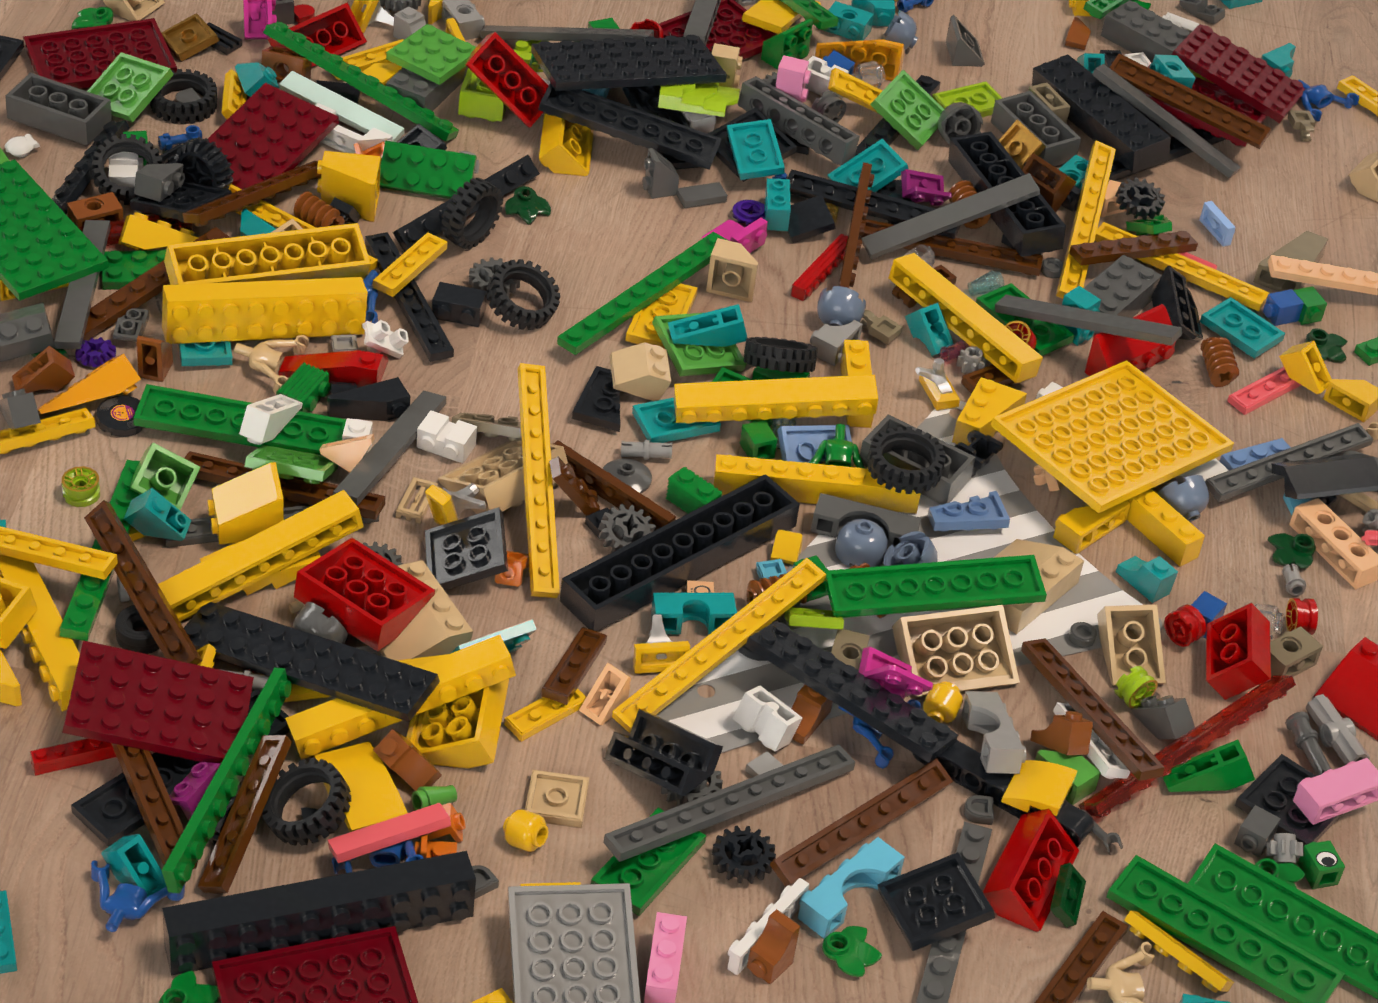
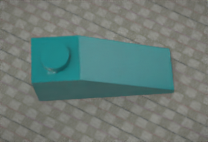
M739 304L668 322L673 344L726 347L745 342L748 338Z

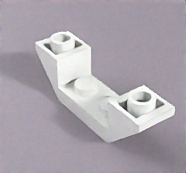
M320 103L315 104V106L336 115V110ZM337 125L321 143L343 153L354 154L356 153L354 144L357 142L364 151L383 141H392L393 136L376 128H372L362 136Z

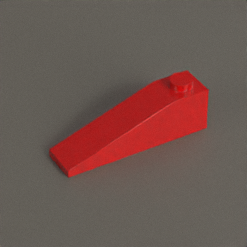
M361 350L285 356L279 370V376L283 375L289 378L305 362L306 365L310 364V366L318 367L320 370L323 369L324 372L327 371L329 373V383L330 381L356 383L358 388L381 382L388 364V357L383 354Z

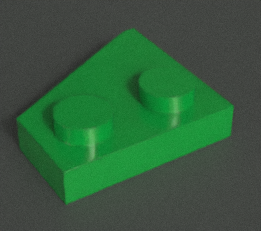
M1160 214L1159 216L1155 215L1154 219L1147 217L1146 220L1140 218L1126 221V228L1128 231L1136 232V235H1157L1172 231V221L1164 217L1163 214Z

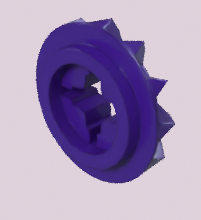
M742 200L733 206V218L737 219L738 223H746V226H748L760 217L765 220V205L761 202Z
M91 337L89 341L83 340L81 349H76L75 357L82 365L99 367L111 358L116 357V346L112 345L111 340L104 341L102 337L99 339Z

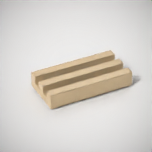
M413 477L396 510V518L401 519L403 515L406 516V520L411 521L412 518H415L416 523L421 524L429 508L426 496L418 512L416 510L427 488L432 485L438 487V483ZM420 485L421 488L418 491L410 509H406L417 486Z

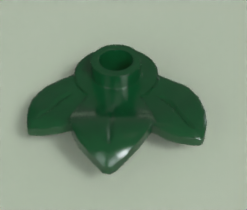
M521 186L515 190L514 196L506 201L505 213L506 215L518 213L528 225H531L538 214L550 216L551 207L548 201L537 196L532 188Z
M1318 328L1312 329L1307 334L1306 342L1315 341L1323 361L1326 359L1331 362H1343L1346 360L1347 357L1341 347L1347 344L1348 341L1336 334H1328L1326 331Z
M1280 533L1268 537L1267 540L1277 548L1272 556L1274 563L1282 566L1295 564L1300 569L1311 566L1313 562L1312 555L1316 549L1314 539L1311 536L1298 534L1293 537L1286 533Z

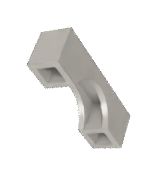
M966 691L962 718L967 729L984 734L980 759L986 773L1020 774L1021 763L1026 761V747L1021 744L1019 732L1015 731L1012 717H1009L1006 711V704L1002 702L998 692Z

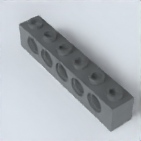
M757 76L742 83L738 106L746 110V112L756 107L766 118L771 119L772 123L782 133L796 139L800 144L808 146L817 154L825 156L834 164L841 166L855 157L859 135Z

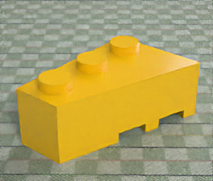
M981 377L956 421L952 442L955 444L962 442L969 446L971 443L968 442L967 435L972 430L994 437L997 430L991 426L993 417L1024 405L1027 393Z

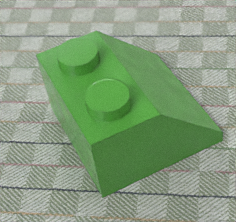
M152 443L145 450L134 472L130 489L141 495L153 488L176 508L181 510L201 467Z

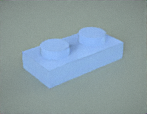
M1212 201L1204 202L1199 219L1200 222L1223 247L1231 245L1236 227Z

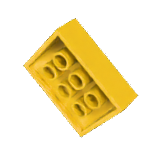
M509 679L415 715L409 722L406 738L414 744L432 765L469 769L494 763Z

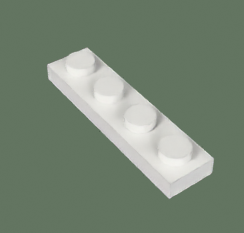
M1059 702L1056 703L1053 710L1055 715H1065L1066 711L1076 712L1069 703ZM1092 730L1089 753L1086 756L1095 764L1101 775L1105 778L1127 779L1130 774L1129 769Z
M799 878L792 886H786L779 900L775 904L771 903L767 906L762 918L758 922L754 921L750 924L745 936L740 941L735 940L728 950V956H730L728 963L729 971L738 975L747 966L750 949L761 936L770 914L777 909L791 919L800 909L799 900L808 891V882Z

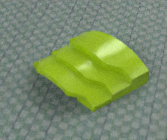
M719 83L662 85L658 108L724 117L726 106L738 104L740 89L719 86Z

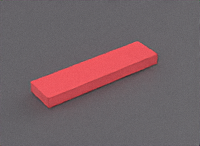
M1282 367L1229 395L1227 402L1246 415L1301 386V384L1289 378L1285 368Z
M440 803L328 839L327 841L336 861L342 863L449 827L451 822L445 809Z

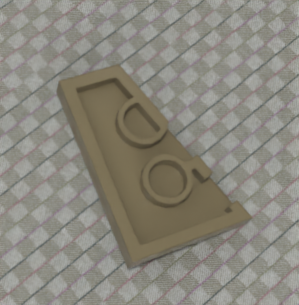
M462 412L452 417V423L456 424L460 420L477 426V432H484L483 435L486 437L503 435L508 436V440L522 441L521 422H518V417L508 416L494 420L495 417L493 415Z

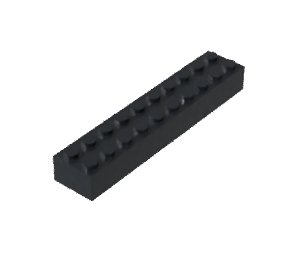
M765 474L563 577L561 580L560 602L588 629L597 632L652 603L653 593H670L686 585L687 580L693 581L775 538L778 530L788 531L796 527L800 503Z
M467 851L164 907L162 908L164 947L171 976L188 971L212 968L213 961L395 926L397 932H403L407 929L433 926L438 923L454 920L460 921L473 917L476 877Z

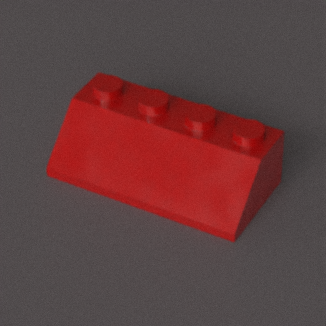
M348 2L288 28L293 32L305 35L308 41L322 45L325 51L330 54L340 55L367 42ZM272 38L268 39L271 46L291 50Z
M496 32L487 35L472 51L465 65L530 128L544 113L538 109L549 85Z
M1163 304L1133 317L1134 319L1172 325L1167 309ZM1102 332L1098 333L1093 337L1085 373L1091 376L1126 360L1142 371L1154 366L1156 363L1169 359L1174 354L1176 341L1170 346Z
M1050 809L1021 815L983 890L996 915L1035 932L1041 931L1050 913L1060 866L1067 863L1073 865L1079 852L1077 846Z

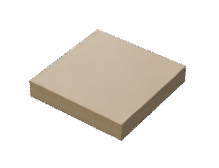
M532 770L525 810L542 816L545 822L549 824L582 828L589 777Z

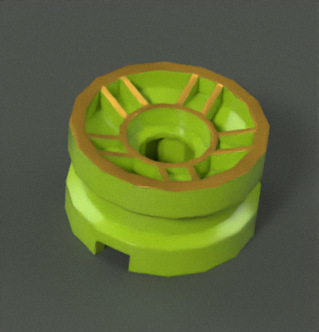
M80 466L64 472L62 476V493L66 503L75 507H86L98 501L100 497L99 475L95 470Z
M1141 666L1131 668V673L1127 676L1123 674L1116 683L1118 690L1114 689L1115 694L1119 698L1124 699V703L1131 709L1140 705V700L1153 696L1158 686L1157 681L1148 675L1147 671Z

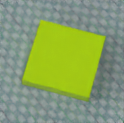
M791 607L784 613V618L789 626L842 630L844 627V619L842 617H834L832 610Z

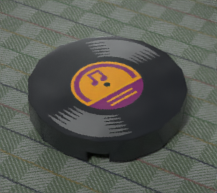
M114 396L101 402L97 408V424L104 432L107 430L111 432V435L117 437H129L140 433L143 427L133 425V418L140 400L131 396Z

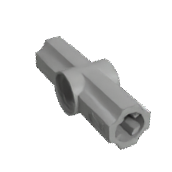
M1324 694L1317 695L1307 703L1306 710L1319 727L1320 740L1326 747L1332 746L1345 765L1351 761L1357 762L1365 758L1369 760L1370 756L1356 738L1355 725L1350 718H1342L1328 697H1325Z

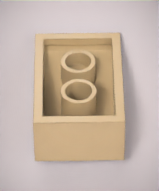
M1157 604L1104 606L1097 614L1100 643L1111 685L1116 686L1119 678L1123 674L1129 675L1131 673L1130 669L1135 666L1143 667L1148 675L1152 676L1158 684H1165Z

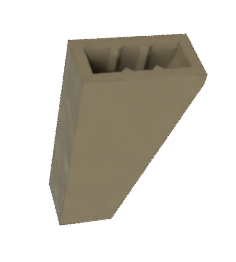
M1306 231L1271 255L1319 263L1323 257L1328 238ZM1270 256L1259 263L1253 281L1278 292L1301 289L1306 284L1271 277L1268 266Z

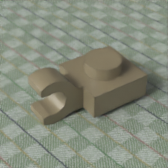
M1290 110L1287 118L1293 129L1300 130L1301 141H1311L1310 132H1314L1316 123L1311 112Z
M865 310L862 317L864 319L860 322L862 323L863 330H869L868 333L887 345L901 334L903 328L884 315L878 318L869 310Z

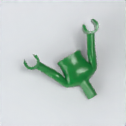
M844 424L836 425L835 439L823 440L809 462L818 464L825 452V465L851 467L852 457L855 467L865 468L857 445L845 440L846 426Z

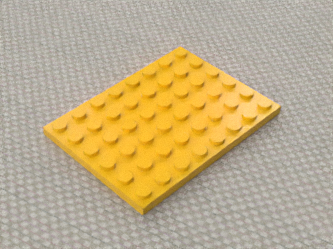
M1127 360L993 417L991 426L1002 436L1007 438L1019 450L1023 451L1098 513L1230 452L1234 445L1233 441Z

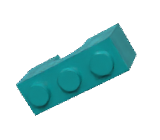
M653 593L651 616L662 615L666 634H681L682 623L688 620L702 622L707 627L708 634H711L737 613L734 593Z

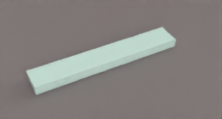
M291 71L279 84L280 90L313 105L320 103L336 110V116H339L340 121L365 134L372 128H376L392 135V142H397L404 134L403 127L294 71Z

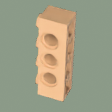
M1316 498L1295 506L1289 525L1298 534L1311 536L1315 542V550L1355 590L1378 580V554L1366 545L1323 501Z

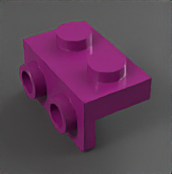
M909 169L901 172L902 198L911 199L912 202H930L933 206L942 205L945 201L952 198V193L944 192L943 176Z
M200 762L194 765L191 772L182 782L174 787L173 792L169 795L173 805L181 806L188 821L221 763Z

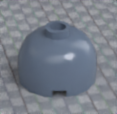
M899 10L898 16L895 15L884 33V36H886L885 40L904 44L905 50L908 47L912 49L918 40V37L915 36L917 31L916 23L912 17Z
M833 286L832 290L826 291L827 288L822 290L818 299L817 312L819 319L824 325L842 326L851 323L853 320L861 321L866 309V301L863 299L862 302L858 298L859 293L841 286Z
M1201 475L1184 477L1186 482L1178 484L1177 481L1171 482L1157 493L1189 522L1197 520L1209 502L1208 487Z
M855 519L846 523L839 531L835 553L837 558L847 566L850 563L858 566L868 563L870 567H878L883 563L888 539L883 528L877 523L866 519Z
M915 531L899 538L901 542L895 547L891 545L884 555L883 563L885 566L931 563L938 561V555L930 538L921 531Z

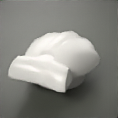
M26 134L25 136L9 139L5 144V151L15 157H25L29 155L32 149L38 148L40 145L33 139L32 135Z

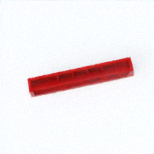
M840 234L792 284V297L804 301L807 297L811 296L812 292L819 287L821 282L825 281L828 275H831L833 269L837 268L844 259L848 236Z
M89 738L30 751L31 764L35 776L117 757L111 743Z

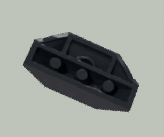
M1167 266L1151 296L1153 308L1161 304L1166 307L1172 326L1182 327V335L1178 339L1201 341L1203 335L1198 310L1191 292L1186 287V278L1172 267Z

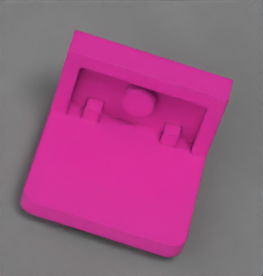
M243 0L244 39L270 38L263 32L266 25L277 22L276 14H272V11H275L276 0Z
M760 217L750 225L743 227L733 220H727L702 236V239L715 232L729 241L741 243L751 253L765 244L768 221Z
M872 647L863 648L859 673L864 675V677L877 681L881 687L901 696L903 699L911 695H921L923 692L932 690L933 683L911 673L912 666Z

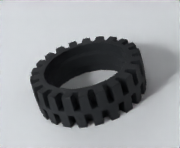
M177 69V72L174 73L171 70L174 75L150 102L152 112L156 113L158 118L163 117V120L166 122L170 119L171 123L174 124L177 121H180L181 124H186V121L194 124L195 120L201 122L204 121V118L208 119L211 114L213 115L215 109H217L218 95L216 83L213 82L211 77L208 78L207 74L203 73L200 75V71L195 70L194 73H191V69H186V72H182V69ZM193 88L196 93L204 96L196 101L186 103L174 102L164 97L171 92Z
M121 134L120 138L117 135L112 136L111 141L106 139L103 141V145L98 146L92 161V179H94V185L98 187V191L101 194L113 192L119 203L121 200L124 201V205H129L130 200L139 195L134 194L135 187H122L107 178L104 171V164L107 159L116 153L132 152L142 156L149 164H163V160L159 156L158 149H153V144L150 141L146 144L143 137L137 140L136 135L131 134L130 138H127L126 134Z
M472 178L470 182L466 181L463 184V188L460 186L457 189L458 194H453L451 197L453 201L448 202L446 206L449 209L444 211L443 214L446 217L442 219L441 223L443 224L441 227L443 235L463 249H472V247L478 246L479 242L482 243L484 236H489V230L491 228L494 229L496 225L494 222L499 220L500 216L498 213L502 212L503 207L501 205L503 204V199L501 198L503 195L500 189L482 178ZM481 200L474 218L464 227L471 209Z
M518 259L517 262L510 260L508 263L504 262L493 274L486 290L488 293L487 301H490L489 306L491 309L496 308L494 311L496 316H503L501 320L504 323L509 320L512 327L518 324L521 330H524L526 326L528 330H533L547 324L554 315L560 303L559 287L554 285L555 279L553 277L548 278L549 272L547 270L540 271V265L537 264L533 267V262L527 261L524 264L523 259ZM515 279L530 284L540 294L544 307L535 311L516 305L504 291L503 282Z
M749 337L746 339L743 361L763 369L808 373L815 371L818 348L804 342H796L795 340L773 337Z
M896 426L895 431L892 427L887 428L886 432L882 430L871 442L867 462L868 471L871 472L873 479H877L878 484L883 485L886 483L885 488L888 490L894 487L897 493H901V490H905L906 494H912V490L916 494L922 493V490L927 492L931 489V486L934 488L941 480L946 456L945 451H943L944 447L942 444H938V439H931L932 435L928 432L923 435L921 429L917 428L916 432H914L912 427H906V430H903L902 426ZM892 450L912 451L923 456L930 463V466L921 470L900 469L888 463L882 455Z
M310 758L309 763L303 759L299 760V766L292 763L288 765L289 771L285 772L282 769L279 772L280 778L276 779L262 812L263 819L278 839L284 843L289 842L290 845L294 846L297 843L301 846L307 845L308 839L312 843L319 842V835L323 838L328 837L329 833L327 830L331 828L335 831L339 827L336 822H343L345 820L344 812H349L350 805L348 802H351L350 788L334 765L327 763L323 759L318 761L316 758ZM320 782L330 785L328 798L323 806L313 815L300 821L288 822L282 819L284 806L289 798L300 788Z

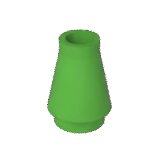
M453 785L419 787L417 791L412 793L413 808L416 811L437 803L444 805L456 802L457 791Z

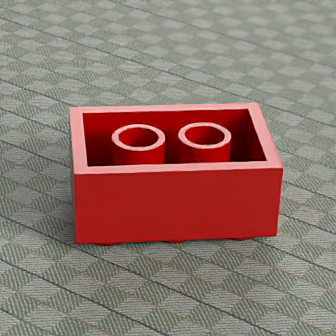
M1252 603L1207 623L1206 681L1224 700L1239 695L1271 679L1270 621Z

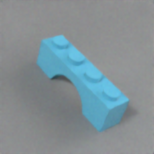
M879 837L870 844L865 843L853 858L845 859L836 872L832 875H826L819 883V886L812 891H806L799 900L798 919L825 939L844 923L848 904L843 895L847 891L858 887H869L878 890L877 884L901 875L905 857Z

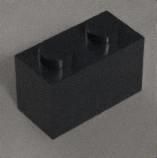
M439 282L432 299V312L436 319L479 327L486 310L487 292L485 290Z

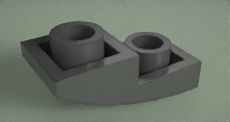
M1208 0L1179 1V5L1187 12L1208 23L1215 24L1225 17V9L1218 8L1216 5H1208Z
M129 309L126 315L118 318L113 339L137 342V337L142 336L150 317L149 310Z

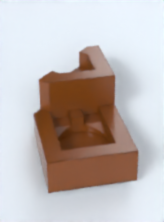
M1078 17L1073 19L1065 46L1085 51L1091 30Z

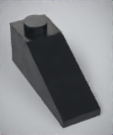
M399 377L327 395V415L335 418L388 421L399 418L410 406V394Z

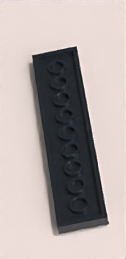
M213 602L202 606L184 627L196 650L209 643L216 649L214 657L216 659L268 676L271 675L274 668H285L288 681L292 684L408 722L412 720L440 682L437 673Z

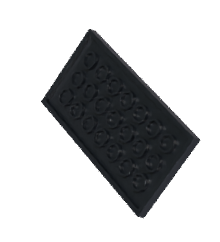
M687 35L686 37L666 36L665 38L648 36L644 39L627 37L624 40L605 38L603 41L584 39L582 42L563 40L559 43L541 41L532 44L531 47L533 56L555 91L726 82L727 77L726 72L700 37L696 35Z

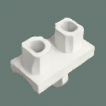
M379 320L376 324L369 321L362 324L365 330L364 345H367V351L378 354L383 352L398 359L404 355L403 346L409 342L406 330L399 328L395 332L390 331L388 323Z

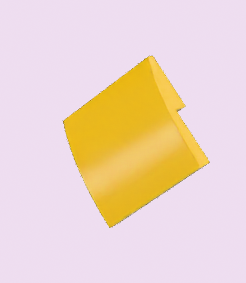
M1026 760L1025 763H1021L1020 774H1014L1001 802L1027 813L1031 806L1040 810L1050 809L1053 815L1057 816L1078 771L1051 762Z

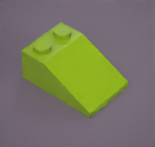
M468 68L460 89L458 115H464L468 118L487 119L491 122H502L507 106Z

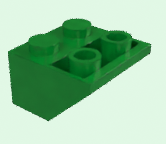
M809 18L763 41L761 60L778 70L783 55L797 59L807 57L810 51L813 20Z

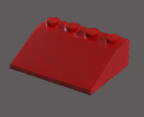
M354 538L348 539L297 571L294 598L303 604L312 602L325 609L322 614L328 618L331 616L335 617L348 633L377 652L394 641L435 595V589Z
M1364 637L1348 652L1314 697L1324 694L1341 717L1350 718L1356 727L1377 741L1378 645Z

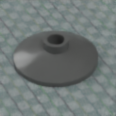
M616 459L603 467L605 471L611 473L614 477L631 486L639 493L645 492L651 485L652 474L648 467L639 461Z

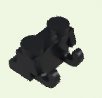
M972 430L967 435L968 442L971 443L969 446L962 442L954 446L976 457L971 477L976 475L978 469L988 464L994 454L1003 449L1002 442L976 430Z

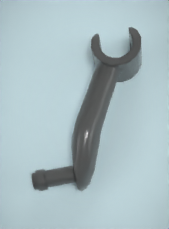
M1093 819L1094 828L1091 831L1104 842L1107 852H1111L1109 847L1115 842L1119 844L1120 849H1123L1120 836L1114 832L1107 834Z

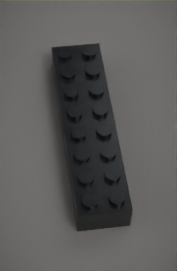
M1070 55L1061 56L1033 68L1032 86L1048 83L1070 105L1068 120L1092 140L1099 141L1116 149L1114 158L1132 173L1169 159L1171 137L1122 97L1095 78L1091 72Z
M991 131L950 138L948 162L962 180L970 181L973 184L977 193L1025 175ZM1041 194L990 214V217L1021 257L1063 249L1066 225Z

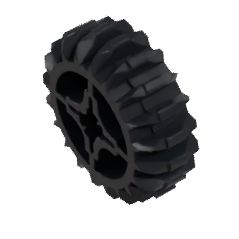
M200 137L183 143L174 157L176 163L183 164L184 181L228 190L234 181L232 177L234 171L230 169L232 163L227 161L228 155H224L221 152L222 147H216L215 141L210 143L207 138L201 139Z

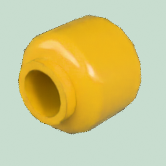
M946 681L934 684L923 702V709L926 714L939 723L954 721L963 703L960 689Z
M524 809L516 810L512 813L511 816L506 818L503 825L507 843L527 852L535 851L543 846L548 838L549 831L544 818Z

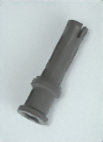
M1306 712L1294 713L1286 719L1285 725L1287 729L1292 730L1295 736V745L1304 751L1316 776L1321 775L1331 769L1318 744L1319 735L1317 731L1312 730L1309 724L1310 718Z

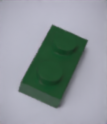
M1071 863L1060 866L1050 907L1053 914L1066 928L1077 924L1086 880Z

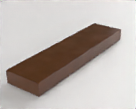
M582 627L543 686L541 696L567 705L606 644L607 635Z

